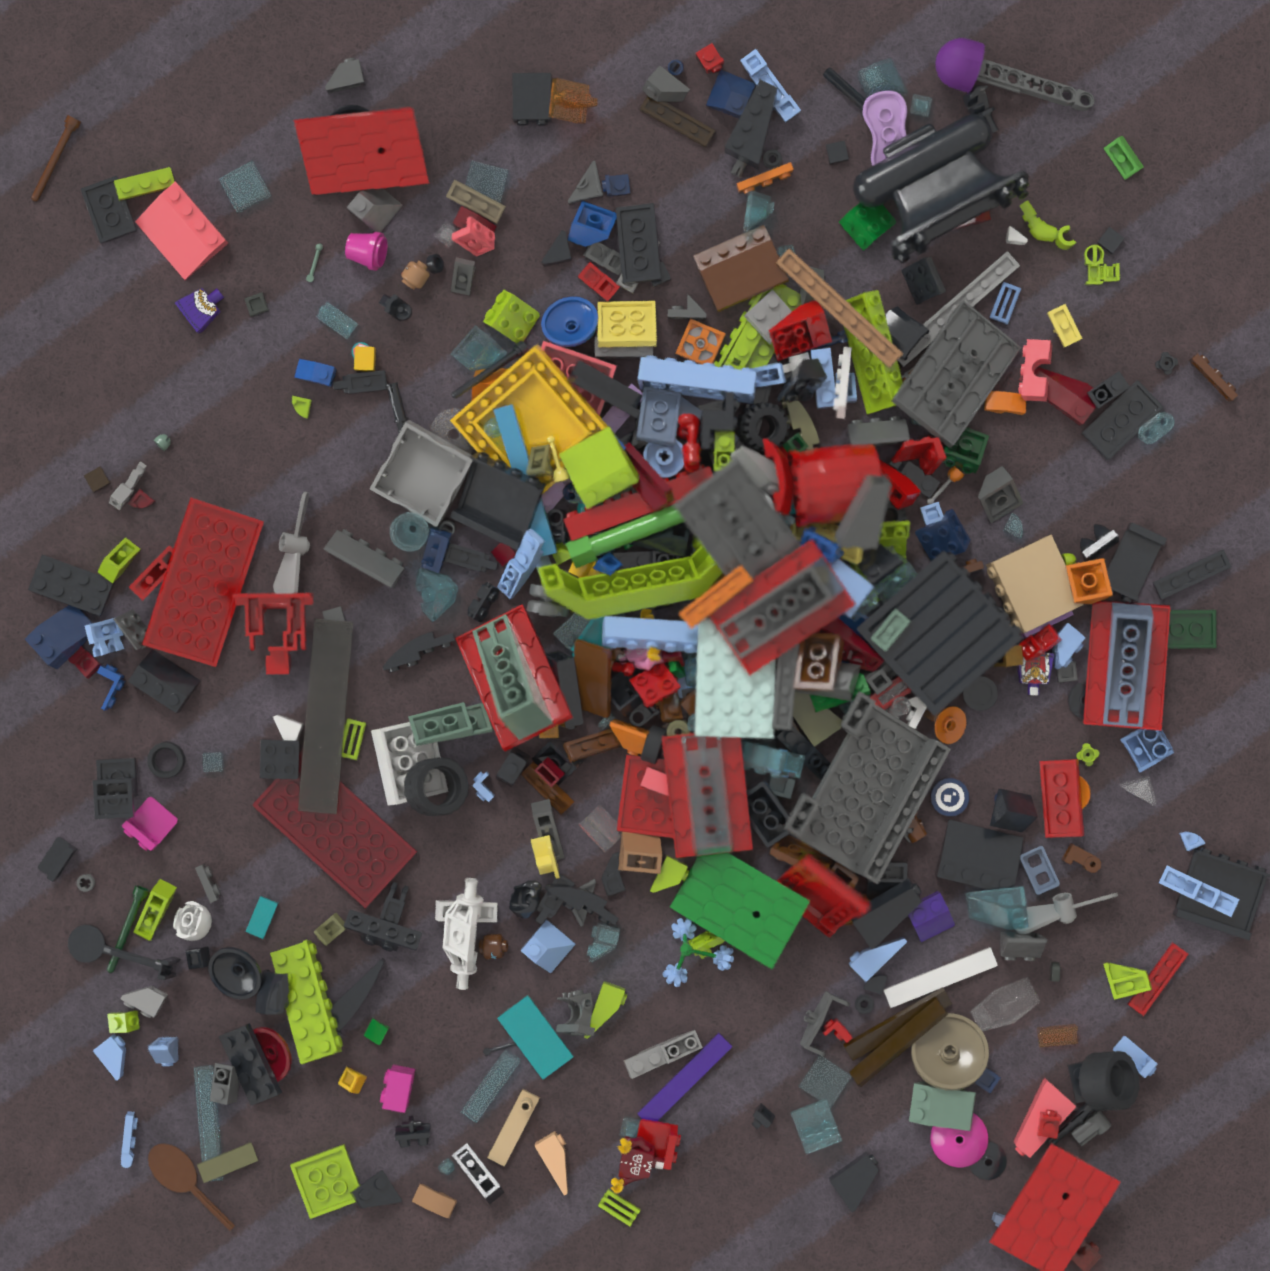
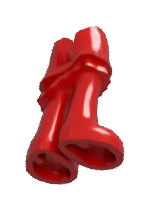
M687 413L678 417L680 427L677 428L676 434L678 438L687 440V443L681 449L684 468L687 472L694 473L698 470L700 464L701 447L697 443L700 419L694 414Z

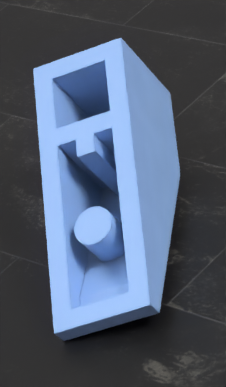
M904 937L879 944L873 949L867 948L860 953L856 951L849 958L851 960L849 965L867 982L907 941Z
M161 1037L148 1046L149 1052L156 1063H162V1066H173V1063L178 1061V1037Z

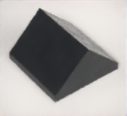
M998 788L990 826L1023 832L1038 818L1031 795Z

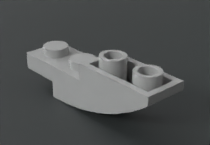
M693 1030L645 1049L623 1062L630 1078L633 1079L703 1047L696 1031Z

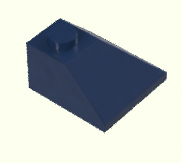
M720 70L706 106L739 119L756 84Z

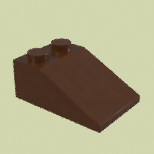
M813 633L800 642L794 689L833 691L842 661L844 646L840 635Z

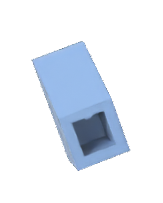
M1069 623L1063 625L1057 632L1062 641L1052 647L1054 667L1057 670L1063 666L1066 668L1072 661V654L1074 652L1078 653L1084 646L1082 642L1086 637Z

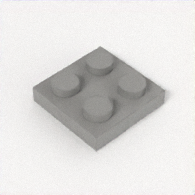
M772 290L749 310L744 317L770 345L772 341L769 330L792 311Z

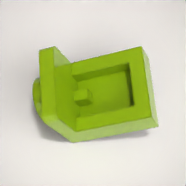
M137 1010L107 1014L110 1033H127L140 1028Z

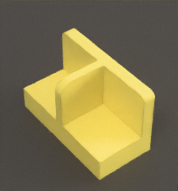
M1066 304L1047 313L1054 327L1053 331L1057 333L1063 347L1082 339Z
M550 835L531 839L540 875L554 872L556 879L560 878Z

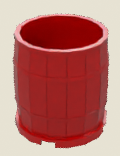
M847 444L814 448L803 452H798L797 450L788 452L787 460L792 459L790 469L793 479L794 508L798 516L794 518L796 526L804 528L807 524L842 522L867 475L881 476L878 456L872 444Z

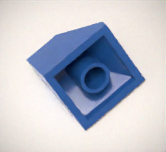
M582 201L572 222L567 240L586 247L608 239L617 219L616 213Z

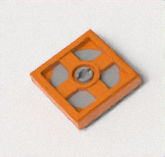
M690 318L675 354L694 361L699 365L704 363L713 364L726 333Z

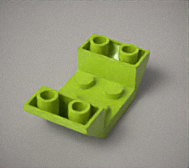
M909 521L882 522L878 542L905 563L882 581L907 580L906 543L907 538H909Z

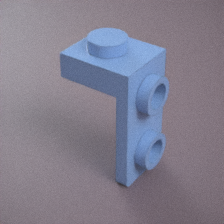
M1123 1036L1113 1048V1051L1127 1053L1135 1062L1138 1073L1144 1078L1147 1075L1151 1076L1155 1072L1157 1063L1126 1036Z

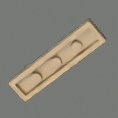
M522 1089L487 1158L505 1166L540 1097Z

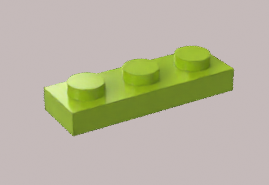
M168 167L115 180L114 185L120 201L165 190L174 183L171 168Z

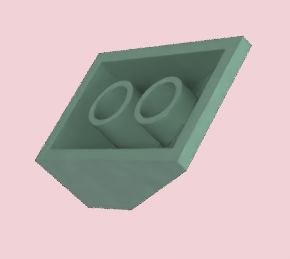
M923 1081L914 1083L909 1122L971 1131L976 1092L962 1089L954 1091L942 1090Z

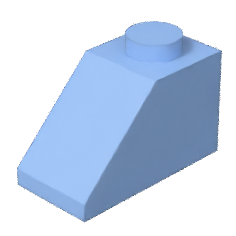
M113 1034L94 1049L93 1052L117 1081L123 1076L126 1048L124 1047V1040L120 1036L116 1037Z

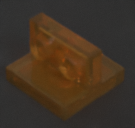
M554 78L552 81L549 117L585 124L587 108L596 107L598 99L591 97V94H589L590 85Z

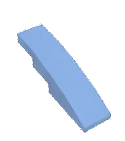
M1166 866L1159 881L1160 884L1232 917L1240 901L1169 866Z

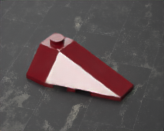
M1037 367L1034 375L1047 378L1049 383L1047 402L1079 426L1083 425L1096 407L1087 394L1093 387L1088 383ZM1021 375V377H1020L1018 380L1021 381L1022 383H1023V376Z

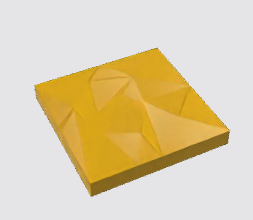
M538 344L450 420L477 453H487L490 458L501 460L509 467H511L494 413L496 408L514 405L529 457L531 447L548 445L550 443L547 442V438L553 436L555 438L554 446L559 464L564 469L566 468L559 455L561 452L608 427ZM551 453L550 465L554 472L557 467L553 453ZM553 475L537 477L540 482L545 484L543 493L555 484Z

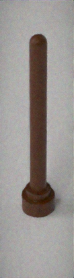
M67 115L64 121L66 128L31 196L33 201L39 200L72 131L75 132L76 128L78 129L81 124L79 120Z

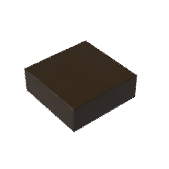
M101 466L84 475L92 492H96L111 483Z

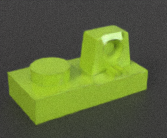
M706 931L688 942L696 950L712 953L710 948L724 943L725 940Z

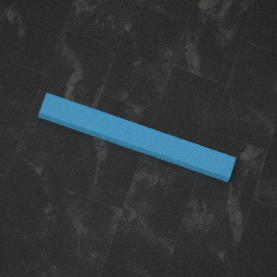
M514 405L496 408L494 413L511 468L522 470L523 474L527 475L529 455ZM541 498L530 529L545 541L541 550L543 551L542 556H546L558 551Z

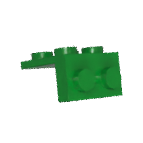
M859 203L839 223L864 251L878 237L894 226L896 220L883 205L869 208Z

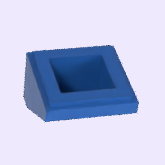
M608 552L596 562L593 568L602 573L612 575L623 564Z

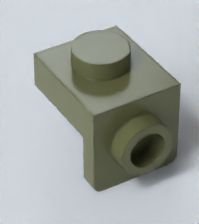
M334 913L314 931V934L319 941L327 946L346 929L344 928L345 922L337 913Z

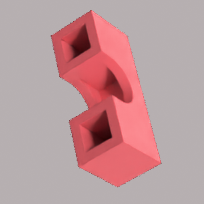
M1027 339V345L1023 346V357H1025V364L1021 365L1023 383H1019V394H1021L1023 400L1047 402L1048 380L1047 378L1035 376L1034 372L1039 365L1051 364L1053 346L1050 340Z

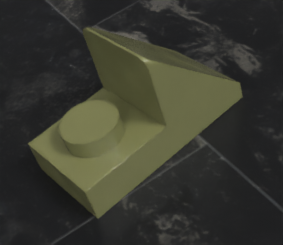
M550 444L531 447L526 471L528 476L542 477L553 475L554 472L550 465L552 453Z

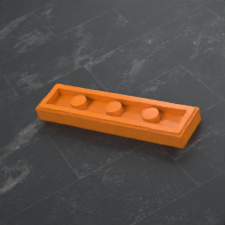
M740 565L679 614L688 626L693 629L752 583L753 580Z

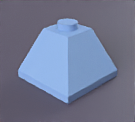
M546 919L522 947L521 952L534 963L552 973L576 944Z

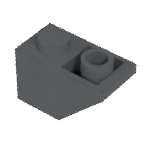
M215 1063L210 1101L225 1105L237 1102L239 1080L235 1067Z

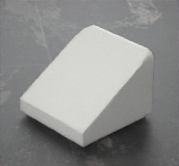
M1011 226L1007 228L1006 242L1008 244L1025 245L1028 239Z

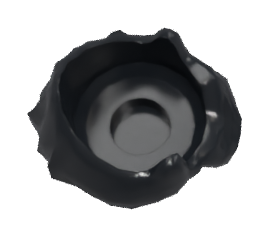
M528 880L521 885L513 887L514 892L511 894L509 909L517 917L529 918L538 908L542 885L534 880Z

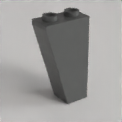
M867 475L835 533L834 537L839 546L843 548L859 547L865 550L877 548L891 486L886 476Z

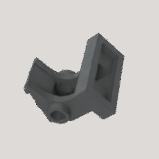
M583 990L571 991L568 993V996L567 992L562 993L563 997H558L557 1000L568 1003V1007L571 1009V1016L566 1023L557 1024L556 1032L569 1036H594L595 1028L590 1027L593 1010L591 993H583Z

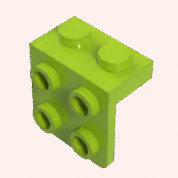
M503 290L496 297L493 307L487 311L483 322L517 344L525 340L538 320L540 313L514 294Z

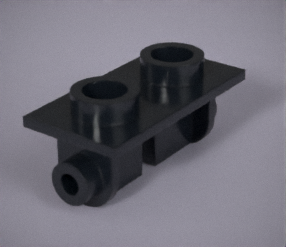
M488 582L482 584L476 594L481 600L479 602L473 599L467 609V615L481 623L487 617L492 603L497 600L500 589Z

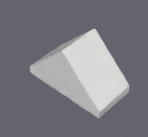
M281 715L274 716L273 718L283 740L298 741L304 724Z

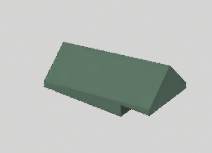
M462 702L408 716L416 746L493 732L483 703L466 707L465 703Z

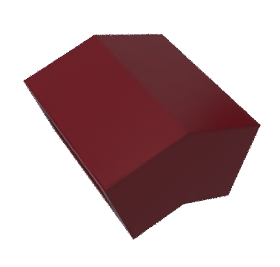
M549 757L534 770L550 787L565 774Z

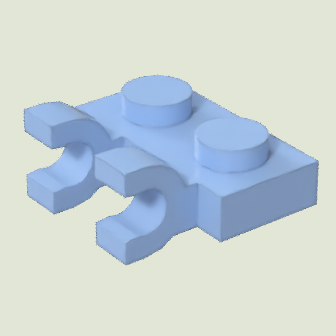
M114 618L85 626L89 644L94 643L95 645L93 647L94 657L124 649L119 637L123 636V632L113 620ZM109 639L108 645L106 646L105 640Z

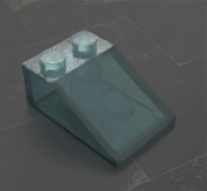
M1024 886L966 893L970 919L1009 930L1029 928Z

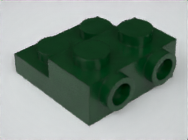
M966 427L954 446L951 448L946 445L944 446L943 450L946 459L943 461L944 464L948 467L957 466L962 468V471L967 474L976 473L980 466L989 435Z

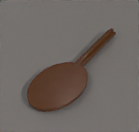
M155 1145L148 1155L149 1167L154 1177L164 1187L174 1192L184 1193L191 1191L229 1231L232 1230L235 1225L195 1186L197 1172L191 1159L181 1149L173 1145Z

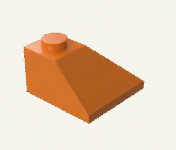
M617 719L612 720L609 726L622 747L628 750L627 753L634 756L642 755L649 730Z

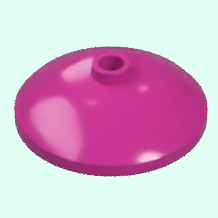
M973 1113L971 1131L933 1126L930 1135L931 1146L936 1156L945 1164L953 1167H967L979 1161L984 1155L988 1146V1132L983 1121ZM958 1136L963 1138L962 1143L956 1142Z

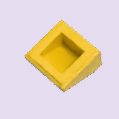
M346 1067L338 1084L351 1093L359 1094L367 1077Z

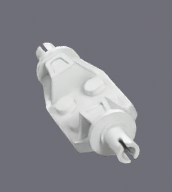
M467 878L465 880V893L456 897V901L445 914L443 950L452 963L450 966L451 971L457 974L456 988L460 990L468 989L469 975L477 972V966L475 965L477 952L474 951L476 924L477 920L481 917L483 897L476 894L478 880L474 878ZM463 905L469 906L468 909H461Z

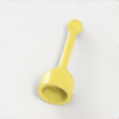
M549 436L547 442L550 443L557 467L553 473L554 482L558 483L568 480L570 478L567 470L561 468L554 446L555 438Z

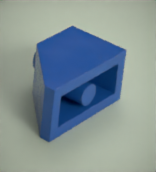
M299 359L295 378L332 387L336 368L318 362Z

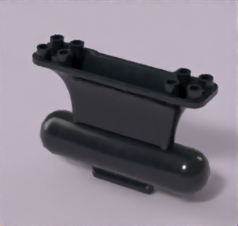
M977 114L966 115L938 131L932 124H927L884 147L883 153L886 159L867 168L856 176L853 183V192L857 201L863 206L874 208L893 199L899 209L902 220V233L891 243V256L894 260H899L901 264H904L911 259L909 254L915 251L919 255L923 254L928 249L926 245L938 237L990 209L992 210L998 206H1001L1002 209L1008 208L1012 204L1011 199L1016 196L1019 200L1028 196L1029 175L1026 171H1019L1007 176L999 175L987 169L976 158L975 154L983 151L992 139L991 126L989 121L983 116Z

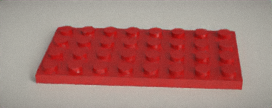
M190 497L142 645L214 667L217 666L236 608L235 598H232V594L241 593L264 521Z

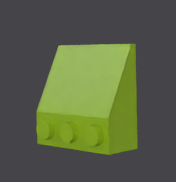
M610 426L559 454L587 509L638 482L639 474Z

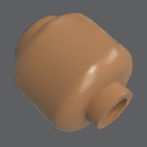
M420 260L417 263L410 261L401 273L402 282L413 290L415 288H422L430 277L429 272L426 270L427 265Z

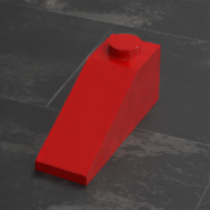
M878 459L881 476H886L891 485L888 499L897 509L913 505L921 493L920 489L910 478Z
M170 546L129 586L141 600H144L164 579L173 552Z

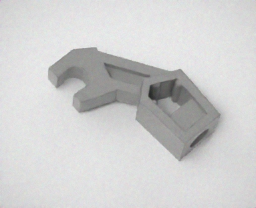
M139 462L137 468L131 472L125 484L121 483L110 496L109 503L118 510H121L131 498L134 492L133 488L146 470L145 464Z

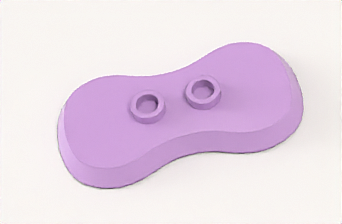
M894 91L874 93L866 99L863 105V117L873 137L872 166L886 159L883 153L884 147L906 136L907 105L904 98Z

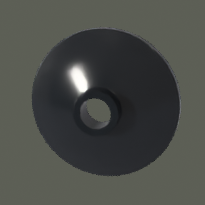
M988 1142L984 1155L979 1161L969 1166L970 1170L980 1179H995L1006 1168V1154L998 1144ZM987 1159L992 1160V1163L990 1165L985 1164V1161Z

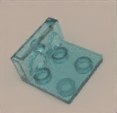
M826 1099L791 1112L806 1154L842 1141Z

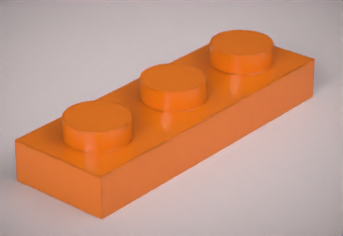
M790 162L739 182L736 187L739 193L744 192V194L755 191L754 187L762 185V187L771 185L774 179L780 178V180L789 178L791 176L790 173L794 169Z

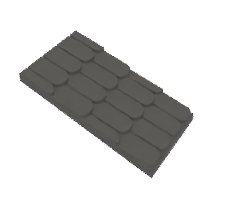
M963 300L954 309L891 401L925 429L929 430L936 438L939 437L940 441L951 448L1022 347Z
M734 458L729 464H726L713 476L684 496L682 500L673 505L725 576H728L741 565L748 575L754 579L802 547L737 458Z

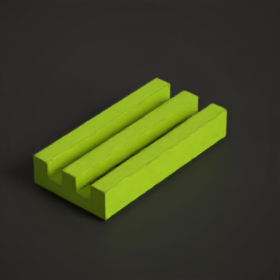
M347 718L338 756L353 760L358 759L366 727L365 722ZM350 724H354L348 751L346 754L343 752ZM359 725L361 726L355 753L354 755H351L357 728Z
M610 1189L606 1191L598 1204L600 1208L628 1226L632 1225V1222L641 1211V1209ZM610 1195L635 1212L633 1214L610 1200L608 1196ZM604 1202H607L617 1210L621 1211L622 1213L630 1217V1219L628 1220L627 1218L620 1215L610 1207L606 1206Z

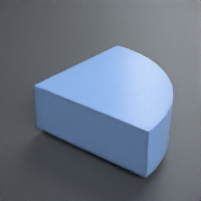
M1179 833L1187 851L1205 844L1204 840L1195 833Z

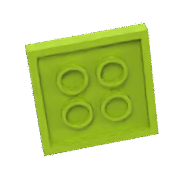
M345 1144L290 1164L310 1219L356 1202L350 1192L360 1186Z

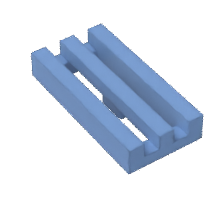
M1003 282L989 318L1008 325L1021 288ZM1005 287H1007L1009 289L1007 291L999 315L995 316ZM1012 290H1015L1016 292L1014 294L1007 316L1005 319H1003L1002 316L1005 311Z

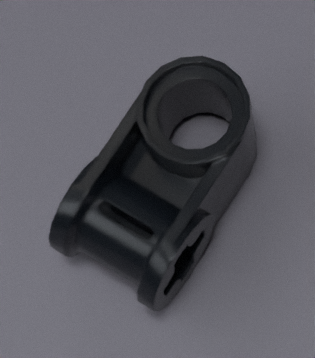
M552 509L548 512L547 518L555 543L566 545L569 542V533L564 519L567 518V512L563 509ZM557 512L561 515V520L558 523L554 519V515Z
M642 703L630 713V722L635 726H642L660 712V708L654 709V707L650 706L646 708L644 703ZM640 712L643 714L644 718L641 723L633 721L634 713Z

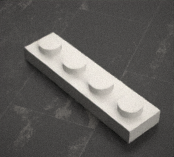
M844 347L843 354H839L838 366H842V369L837 371V380L840 381V384L836 383L835 395H839V398L834 400V410H837V418L843 419L845 418L851 347Z

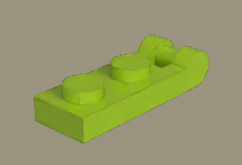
M747 321L724 365L742 370L749 361L761 338L759 332L749 321ZM734 358L741 362L739 366L732 363Z

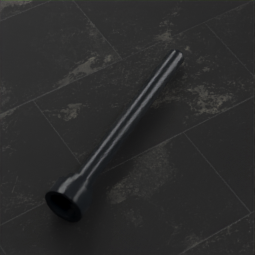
M523 341L518 342L514 345L512 352L453 391L451 396L454 399L460 397L515 358L523 357L529 352V348Z

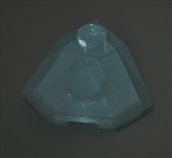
M422 568L418 569L415 585L417 592L421 591L424 601L420 603L421 608L433 622L455 602L458 586L448 575L438 574Z

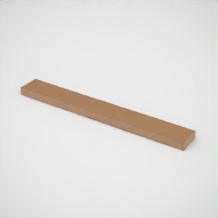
M790 249L776 262L778 266L889 368L903 355L900 350Z

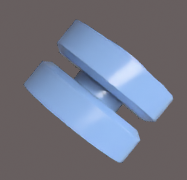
M675 439L674 446L649 442L644 450V459L663 479L671 478L678 474L684 466L681 450L682 444L677 439ZM662 454H667L668 459L666 461H662Z

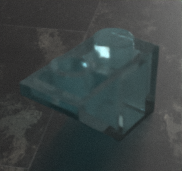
M598 922V926H593L591 937L594 938L593 945L589 944L586 955L590 956L589 962L596 961L616 948L621 927Z

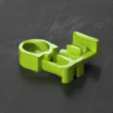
M1091 245L1084 252L1085 265H1088V281L1085 284L1101 285L1103 282L1120 281L1119 263L1113 264V266L1103 264L1104 251L1098 245ZM1090 248H1093V262L1087 257V252ZM1097 249L1100 252L1099 261H1097Z

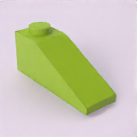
M159 879L151 890L134 933L151 941L177 887Z
M603 981L590 1022V1027L595 1028V1031L619 1009L620 1004H625L627 994H624L625 988Z

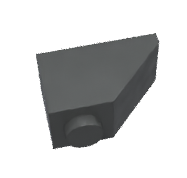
M348 58L344 60V63L339 64L325 86L328 94L366 85L359 59Z
M661 66L652 73L642 88L647 96L657 102H683L690 90Z

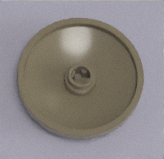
M948 1013L945 1018L912 1044L911 1057L917 1073L924 1081L938 1089L954 1091L972 1085L981 1077L987 1066L989 1048L986 1037L977 1024L964 1016Z

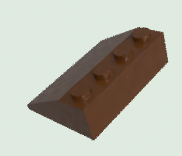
M764 225L693 256L697 269L718 312L789 281L786 272L776 264L779 256Z

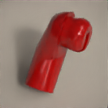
M614 662L612 670L623 672L626 676H631L635 671V665L630 662Z

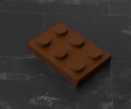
M786 835L777 841L770 851V855L792 866L807 855L811 856L827 870L835 863L831 858L790 835Z

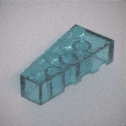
M741 741L743 767L745 770H750V767L755 768L754 772L766 775V772H770L771 777L782 779V776L800 778L805 759L804 755L748 741Z

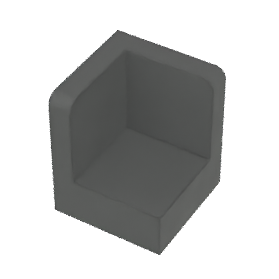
M772 774L769 787L775 795L791 799L795 779Z

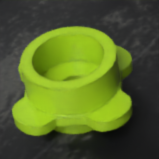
M1085 743L1082 746V750L1076 754L1078 760L1084 761L1085 765L1091 766L1096 757L1099 756V751L1097 749L1094 750L1090 747V744Z

